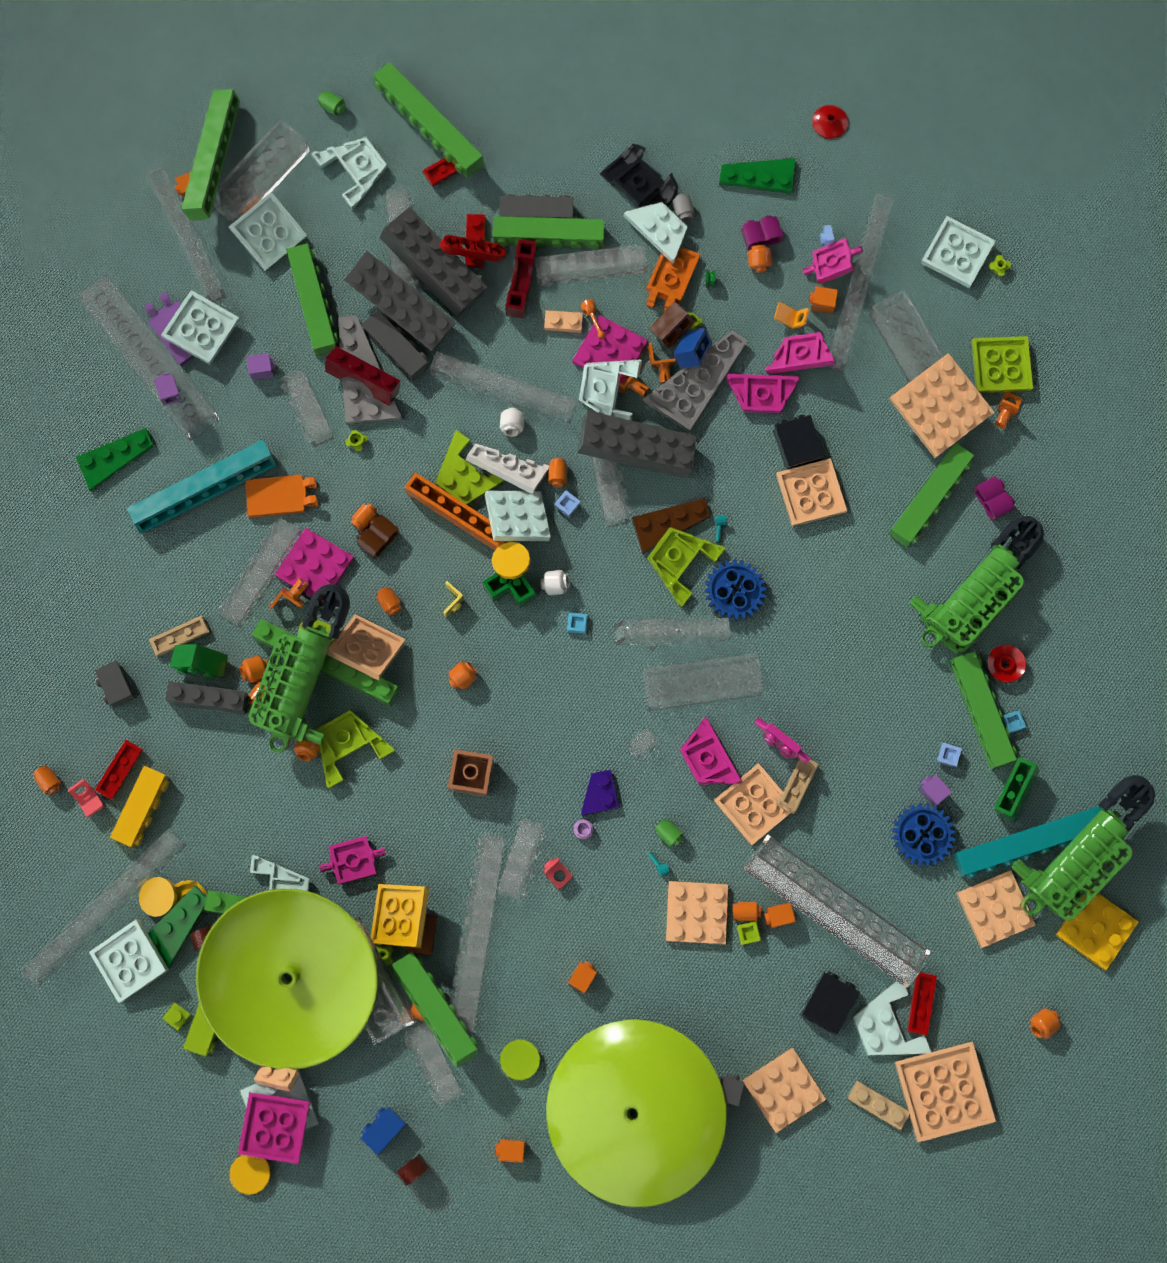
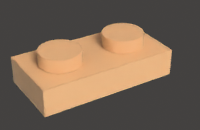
M546 310L544 330L581 333L582 313Z
M261 1066L254 1081L259 1085L290 1092L299 1077V1073L297 1070L289 1068L274 1069Z

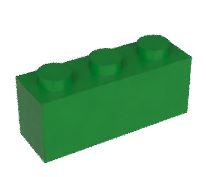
M1021 757L1018 758L994 807L997 815L1013 822L1016 821L1040 772L1037 764Z

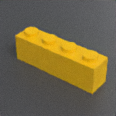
M146 766L143 767L111 833V839L133 849L141 844L144 837L142 835L145 827L148 828L151 824L153 810L159 807L161 802L159 798L162 792H165L168 788L169 777Z

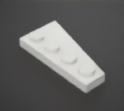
M479 444L473 446L466 458L467 461L531 494L534 493L549 470V465H536L532 460L527 459L523 461L516 459L515 455H503L499 453V450Z

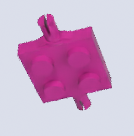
M844 238L813 251V263L811 266L803 268V273L806 276L815 272L817 281L820 284L854 271L853 256L863 253L861 245L850 249L848 240Z
M760 717L754 722L763 730L762 736L765 737L764 741L772 747L775 745L779 748L780 754L785 758L789 759L790 757L794 759L798 757L805 764L809 762L811 758L802 751V747L772 723L767 724Z
M367 836L328 846L331 855L330 862L319 865L321 873L332 870L336 875L338 885L377 875L374 865L375 858L386 856L384 847L372 850Z

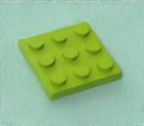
M1028 336L973 338L971 340L975 388L979 393L1028 392L1033 390Z

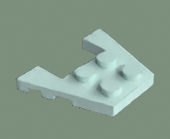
M366 137L344 143L343 146L329 147L325 151L311 153L321 169L338 159L356 183V186L342 194L343 199L352 210L387 169V164Z
M642 360L586 363L583 370L579 401L598 413L632 421L633 413L615 409L620 374L638 378Z
M252 855L250 873L271 875L269 890L283 888L309 892V878Z
M902 978L895 981L889 988L853 1016L867 1055L931 1053L925 1035L907 1042L904 1041L892 1011L890 1002L908 995Z

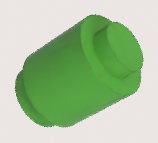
M323 91L318 98L320 106L335 116L342 114L346 108L345 100L331 91Z
M665 818L654 829L657 835L670 847L672 845L676 847L684 839L681 836L683 832L673 822L667 821Z

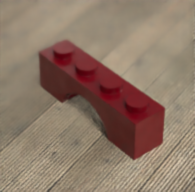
M518 239L513 277L505 305L506 316L524 319L537 253V242Z
M335 346L327 356L325 363L326 373L340 380L345 377L359 380L370 390L373 398L390 406L399 394L401 380Z

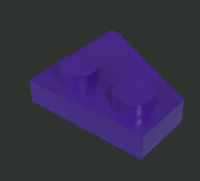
M611 769L591 773L581 815L618 809Z

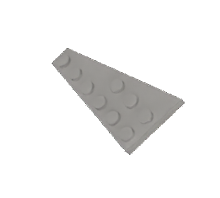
M338 317L340 348L380 369L358 317ZM351 377L343 378L346 425L402 420L395 401L388 406L373 398L370 390L359 380Z
M733 330L709 348L700 366L681 369L642 401L689 432L747 340Z

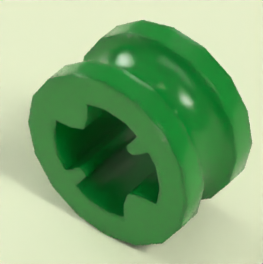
M706 270L705 287H708V285L715 287V270L712 272Z

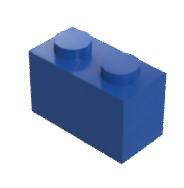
M706 328L685 332L674 352L675 360L680 368L700 366L712 345Z
M387 1107L386 1110L381 1108L375 1115L377 1120L372 1125L368 1123L361 1131L363 1135L360 1139L377 1155L387 1147L407 1124L390 1107Z

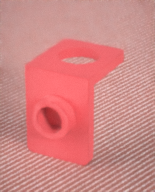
M82 779L68 789V792L79 803L87 817L92 816L104 807L95 790L85 779ZM79 787H86L83 793L76 794V790Z
M559 858L551 859L544 866L546 868L544 874L558 889H561L573 877L562 865ZM558 870L565 873V879L561 882L554 879V873Z

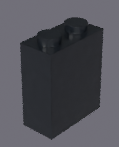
M799 415L794 418L795 420L791 421L782 420L777 422V425L774 427L773 432L786 470L819 462L825 457L811 415Z
M828 971V973L823 972L800 1016L826 1031L838 1035L860 992L855 990L857 986L848 981L843 983L838 980V975Z

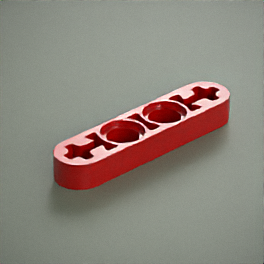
M445 235L439 243L442 251L447 254L492 262H500L506 254L505 249L500 244L453 235Z

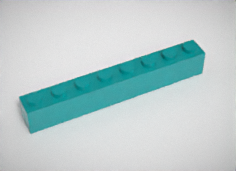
M261 440L127 507V510L137 530L142 534L277 465L264 440Z
M1097 806L957 852L953 857L960 876L967 875L968 879L979 875V871L985 870L988 873L996 870L997 865L1004 864L1006 867L1012 865L1015 859L1022 857L1024 861L1033 858V853L1040 851L1042 855L1053 851L1051 847L1057 845L1059 848L1066 847L1101 809Z

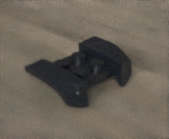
M634 143L600 173L611 186L615 185L638 208L661 202L668 207L678 193V184L673 174L670 173L664 181L642 160L646 148Z

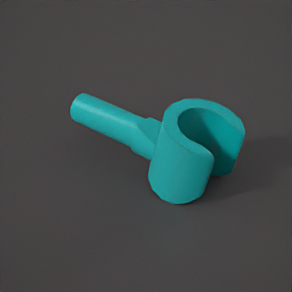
M719 515L715 519L716 542H720L721 526L727 525L726 515Z
M652 852L648 853V856L657 868L658 874L660 876L668 875L670 870L667 863L660 865Z

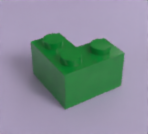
M495 573L482 581L483 588L493 603L510 593L519 608L536 598L534 590L524 575L511 580L504 579Z
M198 644L175 645L170 668L176 669V673L188 675V673L199 675L200 673L203 674L205 679L215 680V677H223L228 655Z

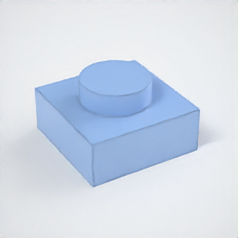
M825 225L823 233L820 234L821 245L824 244V247L834 243L831 225Z
M565 491L556 501L554 507L567 517H570L581 504V501L568 491Z
M942 743L937 762L956 768L962 748Z

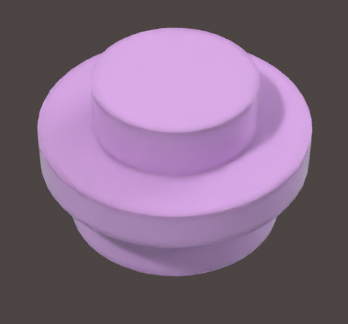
M579 820L574 825V834L579 839H588L593 833V826L587 820Z

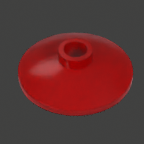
M826 105L820 107L814 113L812 126L819 136L826 139H835L845 133L848 127V117L841 108L834 105Z
M1005 644L997 646L990 652L987 659V667L995 679L1008 683L1016 681L1023 675L1026 668V660L1018 648ZM1002 662H1006L1008 668H1004Z

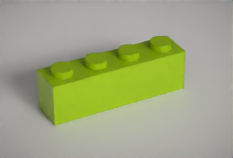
M199 1003L183 1049L209 1057L210 1053H214L217 1042H215L216 1034L204 1017Z

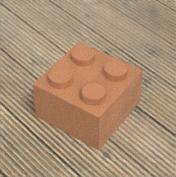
M455 749L448 790L488 797L494 763L493 755Z

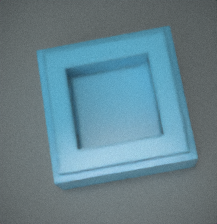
M569 612L567 632L586 634L588 614Z
M1020 710L1003 715L1002 723L1010 734L1027 728Z

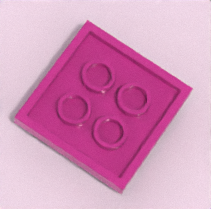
M599 315L596 320L601 331L605 333V337L602 339L598 337V331L595 324H593L572 363L584 369L586 363L638 360L648 340ZM620 374L619 382L624 384L628 376Z
M305 528L274 575L292 587L299 577L304 579L300 587L306 581L309 585L303 593L312 598L320 587L327 584L337 585L353 561L354 556Z
M249 1092L238 1155L299 1164L310 1101Z

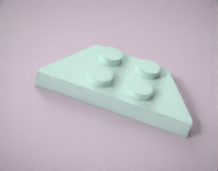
M662 202L626 211L624 218L673 264L687 231V226Z

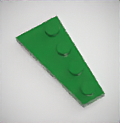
M796 158L723 164L721 166L719 184L791 194Z
M144 428L76 456L90 492L96 489V486L110 479V476L118 470L121 471L125 468V465L129 462L135 461L149 451L154 445L147 429Z
M194 886L148 933L168 969H170L171 963L180 952L181 946L186 938L189 937L194 924L199 920L204 911L207 896L198 886Z

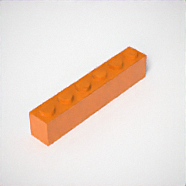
M416 472L406 484L405 491L407 495L491 549L496 550L503 543L509 542L493 541L490 520Z

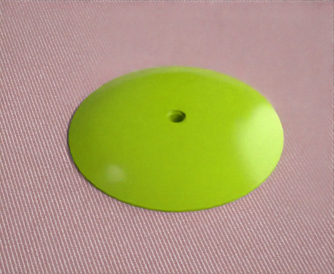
M272 889L256 893L237 902L221 915L211 927L202 944L197 961V995L209 1026L216 1036L234 1053L264 1067L302 1069L315 1066L335 1057L345 1050L360 1034L369 1019L376 998V962L370 943L363 930L339 905L323 896L304 890ZM284 973L291 974L293 980H285Z
M647 1020L612 1022L592 1030L579 1039L566 1052L554 1072L549 1087L546 1107L547 1125L552 1145L560 1162L570 1176L593 1195L608 1202L629 1207H648L663 1204L680 1197L692 1189L714 1164L721 1149L726 1129L725 1096L720 1079L710 1060L684 1034L666 1025ZM631 1108L638 1111L637 1119L630 1116Z

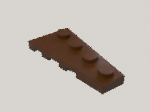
M705 498L632 517L642 554L655 547L670 527L684 531L708 519L710 514Z

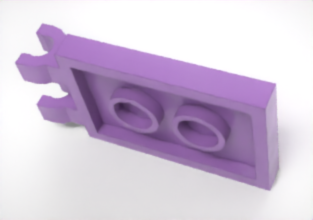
M164 292L159 297L165 307L156 312L152 304L148 303L144 308L152 318L148 321L149 325L179 365L182 366L195 356L161 336L181 306L179 301L173 304L169 296Z

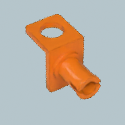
M649 343L650 366L658 368L660 384H664L665 377L666 381L671 378L669 366L676 364L677 361L675 358L654 361L652 343Z
M630 376L624 385L619 382L618 392L624 395L627 390L631 389L644 398L650 387Z
M1010 392L1004 393L997 408L998 411H1001L995 422L997 427L1002 429L1007 427L1010 417H1015L1020 409L1021 397ZM1012 398L1016 404L1006 401V399Z
M299 577L290 590L282 588L269 609L274 607L282 595L302 608L304 601L299 597L309 584L304 581L300 587L304 579Z

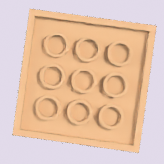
M949 353L889 398L934 458L994 413Z
M973 1042L894 1062L917 1142L996 1122Z

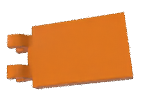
M680 247L675 262L672 264L661 253L646 287V291L650 292L646 306L653 308L656 299L660 298L666 301L663 311L665 312L674 302L681 303L699 261L700 254Z
M301 474L245 481L247 515L249 518L305 513V507H318L316 495L306 497V489H317L315 477L303 480Z

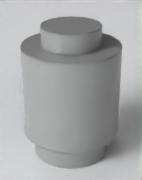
M686 194L677 195L673 200L676 216L683 223L692 221L694 219V210L690 196Z

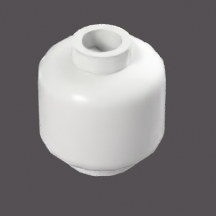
M517 408L504 410L500 416L501 431L510 437L520 434L524 429V414Z
M563 570L547 571L544 574V578L541 579V588L550 596L565 594L567 589L570 588L569 576Z

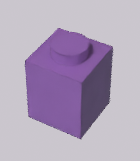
M269 353L247 356L251 380L274 377L273 370H276L275 360L271 359Z
M162 374L154 379L160 400L164 406L182 400L173 374Z
M937 775L932 778L927 776L921 782L922 787L919 789L933 807L951 793V790Z

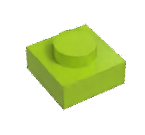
M756 921L736 926L740 945L761 941Z
M174 1002L162 1019L180 1031L192 1014Z

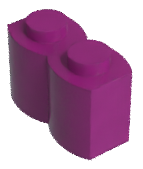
M765 216L760 221L749 220L741 228L747 251L752 250V246L778 244L782 242L784 237L777 216Z
M996 476L977 485L973 489L977 499L983 505L986 514L992 522L1015 508L1013 497L1005 492L1003 481Z

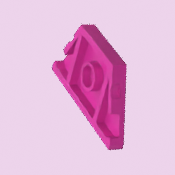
M818 332L785 337L780 349L774 354L775 360L771 366L767 365L766 372L767 374L836 365V362L822 334Z
M727 374V381L742 411L750 413L780 414L799 380V376Z
M704 718L696 731L694 730L691 734L690 739L680 749L685 762L698 785L740 784L741 779L707 718Z

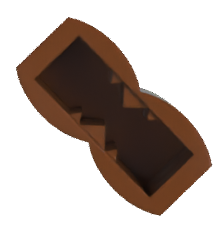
M382 514L379 517H374L369 523L370 527L366 531H361L357 536V546L374 560L399 534V528Z

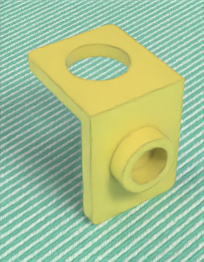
M448 581L445 583L446 588L457 598L443 612L446 618L452 612L456 613L462 606L460 603L464 600L463 595Z

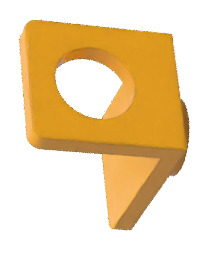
M780 302L778 303L774 319L792 329L806 325L810 309L805 308L797 311ZM804 314L803 319L799 322L800 317Z

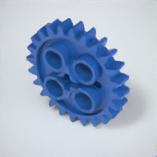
M734 559L733 564L730 565L729 561L726 560L725 567L719 563V570L713 568L712 572L714 575H708L711 581L705 582V585L709 587L704 590V593L709 594L705 599L711 600L709 607L715 606L714 613L721 612L720 618L726 614L728 621L731 616H734L735 621H737L738 616L745 620L746 614L752 617V610L757 613L759 611L757 606H763L761 600H764L766 595L762 593L766 592L767 588L761 586L766 581L759 580L762 577V573L756 575L757 567L751 570V563L744 566V560H742L739 565L736 559ZM727 575H735L736 580L729 581L727 579ZM744 576L738 591L728 605L726 602L730 598L733 589H735L740 577ZM750 583L753 589L746 590L743 585ZM724 590L727 592V596L722 598L717 592ZM741 599L744 602V606L739 607L735 605L734 601Z
M919 803L917 809L914 805H911L910 811L905 808L903 810L904 815L898 814L897 816L900 821L893 822L897 828L891 829L892 832L896 833L891 839L897 840L893 847L900 848L897 854L904 853L903 860L909 857L911 865L917 861L918 867L922 865V862H924L926 867H929L930 861L933 865L937 864V859L941 862L944 861L942 854L949 856L950 854L947 849L952 850L954 848L949 843L956 841L955 838L951 837L956 831L950 830L954 823H947L950 816L943 817L944 810H941L939 813L936 812L937 806L930 809L929 803L924 808ZM918 817H923L926 820L925 826L918 824ZM933 821L935 824L926 833V837L919 842L915 849H913V844L920 838L921 833L925 831L930 825V823ZM934 829L940 830L942 834L940 839L933 836ZM907 831L913 833V841L906 839L905 833ZM922 844L928 845L930 849L928 854L921 851Z

